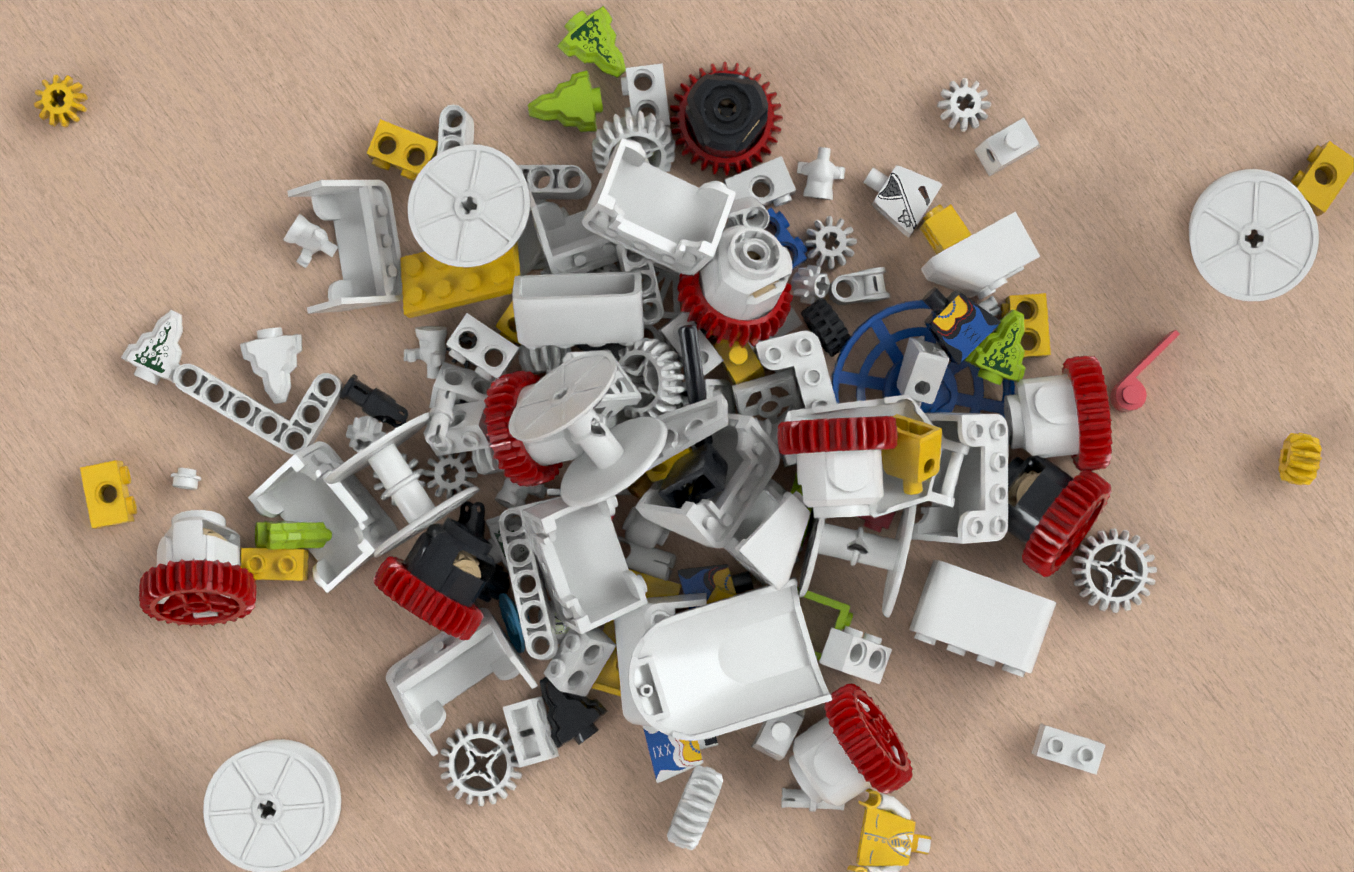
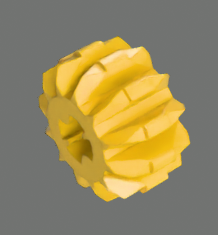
M53 75V84L49 83L46 79L42 80V85L46 89L44 91L35 90V94L42 99L34 102L35 108L42 109L39 117L42 120L49 118V124L54 127L59 121L63 127H68L69 118L76 123L79 122L80 118L76 115L77 111H87V108L80 104V102L88 99L85 93H79L83 88L82 84L79 82L73 84V78L68 75L63 80H61L59 75ZM60 95L64 97L63 101L65 102L62 107L58 105L59 102L57 100Z
M1290 433L1283 441V448L1280 450L1281 454L1278 459V471L1281 480L1300 486L1312 483L1317 477V470L1320 469L1319 464L1322 459V447L1319 438L1304 433Z

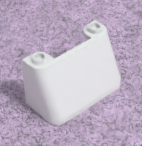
M622 138L617 143L582 220L583 226L601 237L676 272L686 275L698 273L715 255L736 192L728 189L724 183L719 181L704 183L698 188L644 162L646 152L642 149L641 144Z
M728 413L729 425L712 434L713 443L711 444L728 464L724 490L708 499H702L697 504L685 501L681 509L670 507L658 494L659 490L651 489L642 496L635 508L648 521L706 547L723 548L729 543L778 468L780 453L777 446L752 416Z
M318 441L295 453L248 498L254 504L256 511L262 516L273 518L280 515L284 521L324 522L326 528L332 532V539L327 541L323 548L307 549L318 561L312 568L313 579L318 586L322 587L326 593H329L374 556L375 549L396 534L398 530L391 518L354 474L334 484H328L324 481L330 473L344 462L328 444Z
M770 479L724 548L751 574L780 591L789 582L810 517V511L807 509L808 506L803 503V496L799 492L795 491L792 494L787 491L782 497L780 494L783 489L774 480Z
M616 496L587 507H572L567 505L562 498L534 505L522 511L523 522L554 609L565 625L580 634L648 603L645 592H647L646 583L641 575L636 576L628 569L611 520V516L616 513L615 507L618 506Z

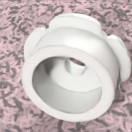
M178 468L177 473L171 474V477H173L172 486L197 490L198 481H201V477L196 476L197 470Z

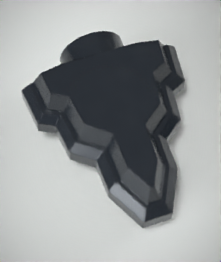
M546 676L540 680L542 698L549 707L547 719L553 728L551 738L557 748L562 747L573 739L580 745L599 730L594 723L601 716L605 715L608 710L598 699L590 700L587 696L584 697L559 691Z

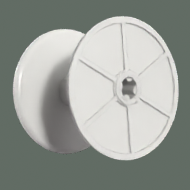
M483 145L456 146L435 156L423 167L416 177L408 200L409 224L418 244L434 259L456 267L481 266L503 256L518 241L520 276H525L537 265L544 254L529 213L530 194L526 179L516 163L504 153ZM534 199V201L538 205L546 202V199Z
M1244 169L1220 177L1203 191L1191 213L1189 241L1197 269L1213 288L1234 299L1264 301L1276 298L1290 291L1307 275L1316 258L1319 230L1311 206L1298 188L1290 181L1270 171ZM1256 229L1258 234H1254L1253 239H1248L1247 235L1251 234V230Z
M593 351L582 354L549 372L524 395L514 409L509 421V432L517 440L525 442L537 441L555 435L567 428L571 432V442L580 444L585 450L581 456L572 461L561 482V497L567 505L572 507L595 505L626 489L654 463L667 439L666 425L658 418L638 417L608 429L605 425V416L596 414L593 410V407L610 388L616 375V360L611 353L606 351ZM593 418L597 420L600 427L591 426Z
M429 412L404 423L376 440L336 468L324 480L328 484H334L371 465L387 490L385 497H392L409 525L377 547L374 551L375 558L391 551L465 503L480 490L477 486L469 487L435 507L418 481L420 474H414L397 447L415 435L429 422Z
M916 505L903 509L895 539L866 533L863 527L853 530L825 523L826 518L813 517L800 577L799 597H803L808 590L818 554L848 560L851 566L861 563L887 569L888 572L884 588L882 612L885 617L889 618L896 602L906 565L914 527Z
M268 740L235 754L218 768L209 782L204 797V823L213 845L234 865L252 872H281L305 861L331 836L340 816L341 790L331 765L316 750L293 740Z

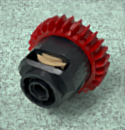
M723 62L722 70L717 71L715 64L712 63L710 73L707 74L701 67L699 68V79L690 74L689 81L691 85L680 84L684 95L674 94V99L680 103L679 105H670V110L678 113L677 116L669 118L671 124L678 125V127L671 129L672 136L680 135V138L675 141V146H685L681 153L682 157L690 153L693 155L690 165L693 166L698 160L701 161L702 172L709 165L712 166V175L714 176L719 168H723L725 177H728L730 168H734L736 174H740L742 165H745L748 170L752 168V160L761 165L763 159L760 153L762 152L770 156L772 152L767 144L777 145L778 140L771 136L772 133L780 134L782 130L774 125V123L781 122L783 119L782 115L774 114L775 111L781 108V104H772L771 102L776 98L777 93L771 92L767 94L766 91L770 86V82L768 81L760 85L761 74L758 73L751 78L750 67H747L744 73L739 72V63H736L733 71L728 70L727 62Z
M1038 455L1030 456L1025 461L1020 457L1013 459L1008 464L1007 531L1026 544L1022 554L1023 563L1043 577H1050L1058 571L1061 565H1064L1069 557L1071 558L1073 552L1078 549L1095 522L1098 521L1099 515L1103 512V508L1110 498L1112 492L1111 484L1091 470H1084L1073 478L1048 459L1040 458Z
M447 517L443 525L440 523L432 524L426 532L419 536L405 560L393 556L387 557L378 568L373 581L375 586L384 595L390 597L392 601L398 603L400 607L405 608L410 613L419 617V619L455 638L469 640L475 634L484 618L483 613L474 603L496 569L495 559L489 554L493 545L472 529Z

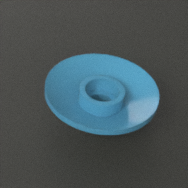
M502 593L499 595L502 619L511 643L520 654L525 651V641L517 606L507 594Z

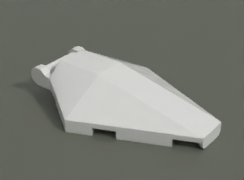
M909 394L787 411L785 418L786 422L830 418L894 416L898 414L933 425ZM942 435L941 455L943 449L952 453L940 494L932 492L936 475L922 482L923 491L914 495L904 493L903 479L886 474L882 464L884 497L878 504H869L870 515L876 518L927 501L953 508L955 502L953 494L963 458L968 456L970 447L945 439Z

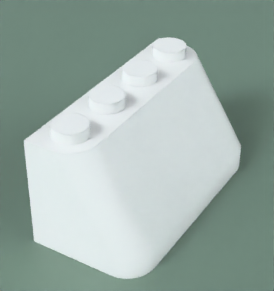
M641 271L515 276L512 298L518 342L525 345L528 349H538L544 345L569 348L575 344H588L592 347H600L606 343H619L624 346H631L644 337Z

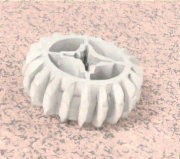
M627 110L625 117L620 118L615 114L613 123L605 120L603 124L604 129H597L596 139H593L592 159L595 161L598 173L603 175L616 144L622 138L639 142L642 149L646 152L650 165L665 172H670L671 162H674L675 141L672 138V132L669 127H665V122L662 119L656 120L652 113L644 117L643 112L639 110L636 116H631V113Z
M642 338L636 341L634 345L618 350L619 357L616 360L642 397L636 405H627L622 408V410H625V416L633 419L646 416L656 418L662 414L677 410L676 404L683 402L680 392L687 390L682 385V380L685 379V375L681 374L683 363L677 362L679 353L671 351V345L662 343V340Z
M1110 529L1109 538H1107L1103 530L1098 531L1099 542L1092 536L1087 537V542L1091 548L1080 545L1078 549L1085 554L1084 558L1080 556H1074L1073 561L1082 563L1081 568L1072 569V574L1082 575V579L1075 580L1074 585H1085L1086 588L1081 590L1079 595L1086 597L1091 593L1092 596L1088 604L1094 606L1098 600H1101L1099 609L1102 611H1106L1109 603H1111V610L1114 613L1119 611V603L1122 604L1124 610H1131L1129 600L1131 599L1136 605H1140L1142 601L1137 594L1140 592L1142 595L1149 596L1150 591L1144 585L1145 583L1154 585L1156 582L1152 578H1147L1148 573L1157 572L1156 567H1147V562L1153 561L1155 557L1154 555L1144 557L1143 553L1149 549L1148 544H1143L1137 547L1140 541L1138 535L1133 536L1128 541L1129 531L1127 530L1121 532L1120 538H1118L1117 529ZM1112 544L1117 545L1115 552H1112L1110 559L1103 562L1093 559L1102 548ZM1126 549L1134 556L1138 566V573L1126 566V554H1124ZM1116 561V567L1121 572L1127 573L1128 576L1114 575L1115 579H1112V573L1108 569L1101 568L1100 565L1114 566L1113 562ZM1090 568L1102 574L1103 593L1094 585ZM1126 579L1135 582L1126 593L1112 597L1113 590L1117 588L1121 580Z
M484 721L478 723V731H474L473 725L468 723L466 724L468 734L465 735L458 728L455 730V734L459 740L456 741L451 737L446 740L447 744L453 747L452 750L446 748L441 750L442 755L449 757V760L439 762V767H449V771L441 774V779L452 778L453 781L446 788L447 790H452L457 786L460 789L456 793L455 798L460 799L464 792L469 794L466 804L470 805L474 796L478 797L479 806H484L485 796L489 797L492 805L496 804L497 798L495 793L498 792L503 799L507 798L508 794L504 787L507 786L511 790H515L517 787L510 778L520 779L522 773L514 770V767H519V764L513 757L516 756L515 750L510 748L513 745L512 739L510 738L507 742L503 739L508 730L503 728L499 735L495 734L496 723L490 725L489 731H484ZM485 738L495 742L498 746L488 752H483L476 745L474 746L470 740ZM463 746L469 757V766L459 774L456 767V758L460 748ZM504 753L507 769L504 778L500 782L493 769V763L495 759ZM494 754L486 765L488 771L482 772L481 768L479 771L475 769L469 773L477 762L475 756H481L482 759ZM473 776H481L492 787L478 789L468 785L465 781Z
M698 765L693 769L667 833L668 841L683 849L693 850L696 848L720 793L723 783L722 774L715 772L714 769L707 766Z

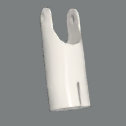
M617 536L620 542L631 546V553L625 559L629 569L666 581L669 579L673 571L671 569L675 565V554L657 548L646 549L628 541L624 537Z

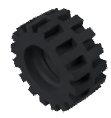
M820 298L801 311V315L809 330L818 337L821 347L829 356L833 357L841 352L850 334L831 305L825 299Z

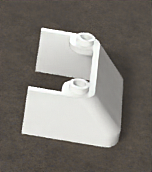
M646 157L644 162L650 164ZM529 189L530 217L552 274L586 273L619 261L616 243L589 231L583 226L582 220L586 210L564 217L560 207L553 202H544L536 205ZM629 249L626 252L627 255H632L636 253Z
M319 180L287 191L288 197H311L316 215L322 220L334 222L343 280L331 283L328 288L329 301L307 307L308 314L343 312L394 303L403 299L401 251L391 192L386 183L381 180Z
M1015 211L933 256L921 270L928 281L961 292L969 297L978 295L981 300L996 292V288L1008 282L1007 278L1024 270V265L1039 258L1040 255Z
M706 593L647 598V604L614 619L622 710L628 722L635 725L652 727L636 708L629 688V665L637 643L654 624L676 614L675 608L706 605Z
M478 608L483 613L484 618L475 634L469 640H460L442 631L395 663L386 674V682L408 727L432 756L438 754V751L430 734L440 729L446 719V712L443 706L492 672L500 680L513 679L520 673L532 689L538 686L522 657L487 608Z

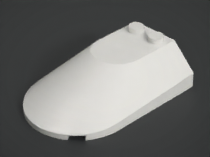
M790 578L789 582L780 591L767 585L671 615L660 620L647 630L633 651L628 674L630 693L642 717L652 727L668 736L680 740L696 741L719 736L831 701L832 697L819 669L800 606L796 578Z

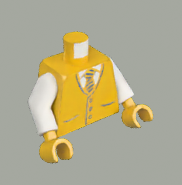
M870 788L865 790L869 793V798L865 802L858 801L860 805L865 807L856 863L860 866L849 865L847 870L855 872H900L903 866L909 865L911 852L928 855L931 836L914 833L916 822L911 819L910 811L893 796L878 793Z

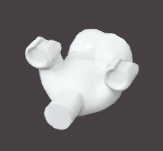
M819 147L817 159L810 163L798 162L797 173L807 175V185L803 193L804 197L833 200V180L844 179L845 168L835 166L829 161L830 148Z
M301 214L297 216L283 239L285 242L296 243L298 246L303 247L301 255L296 262L305 268L312 260L311 256L314 253L323 251L332 257L338 246L328 241V236L324 229L310 223Z
M442 326L417 327L415 331L419 339L420 348L404 349V361L415 362L416 359L424 361L427 364V378L436 379L439 373V366L445 361L447 328Z
M507 477L502 489L495 497V501L508 509L525 505L527 494L543 499L548 487H544L543 484L528 487L519 486L517 483H512L510 478Z

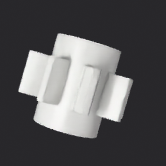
M808 265L807 268L799 267L798 272L794 274L791 281L794 296H801V303L812 304L814 301L827 295L830 282L827 273H820V266Z
M371 416L355 417L353 425H348L346 437L350 438L349 447H353L356 452H360L386 435L385 432L381 431L383 423H379L376 418Z

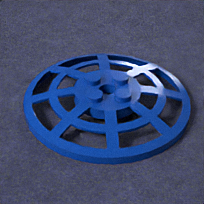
M923 300L904 301L886 307L857 327L843 346L832 374L831 384L837 404H840V383L856 386L857 401H866V388L881 390L883 398L902 395L897 388V380L904 356L896 342L909 337L924 336V341L936 344V339L927 327L907 328L890 335L882 319L905 310L930 309ZM872 328L880 342L867 355L859 374L842 371L845 360L854 344L863 333ZM885 350L894 365L890 368L885 378L869 376V371L875 360ZM965 360L959 365L950 362L947 365L933 404L922 402L920 409L924 413L952 412L955 405L970 407L969 413H980L981 410L999 413V415L1005 418L1004 398L1006 395H1015V382L1003 379L1002 401L983 398V378L977 376L980 368ZM966 367H969L973 378V395L958 393L954 375Z

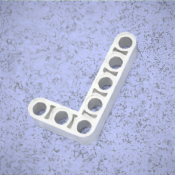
M448 105L440 113L437 155L456 146L473 144L474 120L459 105ZM462 116V123L458 127L452 128L453 119ZM517 165L523 173L534 199H582L590 192L591 180L578 166ZM550 176L549 184L545 188H538L539 180L542 177ZM580 176L579 185L572 189L568 188L570 179Z
M743 197L734 200L728 215V222L724 226L723 231L737 225L764 230L770 221L769 213L754 197ZM757 209V215L753 219L747 220V214ZM616 244L621 271H641V274H646L645 279L642 281L643 305L647 302H653V305L649 310L643 311L644 324L653 325L659 322L664 314V308L653 264L657 262L638 253L627 255L628 249Z
M182 364L175 370L173 375L174 383L180 390L283 451L293 455L315 442L340 400L339 396L343 390V383L337 376L329 373L318 375L312 382L292 418L288 420L195 365ZM194 370L197 375L196 383L187 387L184 385L183 376L187 371ZM331 379L336 385L335 392L330 396H324L321 393V384L325 380ZM215 386H221L224 392L223 398L218 402H212L209 397L210 390ZM246 401L250 405V413L245 418H239L236 414V407L240 402ZM311 406H316L320 411L319 419L314 423H308L305 419V411ZM268 417L275 418L277 422V428L271 434H266L262 428L263 421ZM294 433H300L304 438L303 446L297 450H293L289 445V438Z
M561 496L507 509L499 518V529L525 646L528 654L538 660L553 658L558 650V641L544 579L523 522L522 511L534 505L562 498ZM519 515L522 519V526L518 531L511 532L508 529V521L511 517ZM520 546H526L529 550V556L524 562H517L514 557L515 550ZM532 576L536 581L535 589L530 593H524L521 588L522 580L525 577ZM540 607L543 617L540 622L532 624L528 619V613L531 608ZM546 637L550 643L549 650L545 654L539 655L535 650V643L539 638Z

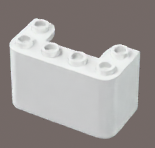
M800 331L758 342L754 346L755 355L766 369L774 370L775 373L792 369L802 409L837 404L821 343L814 333ZM795 454L783 455L784 467L797 464V456Z
M925 413L934 426L942 428V435L945 439L962 443L970 448L968 456L963 458L953 494V498H955L953 508L933 502L931 507H921V513L924 515L918 523H914L911 539L960 544L1001 540L1008 529V426L1005 418L999 414ZM943 449L940 468L935 476L932 492L941 493L952 453L948 450Z
M933 560L909 630L916 632L915 639L934 646L936 640L948 644L946 649L948 651L964 656L967 650L978 654L976 661L993 667L997 661L1003 663L1002 670L1024 677L1025 672L1032 673L1056 602L940 560Z

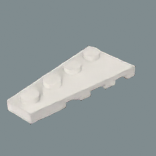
M723 394L656 417L666 425L667 439L661 453L649 469L729 425L728 404Z

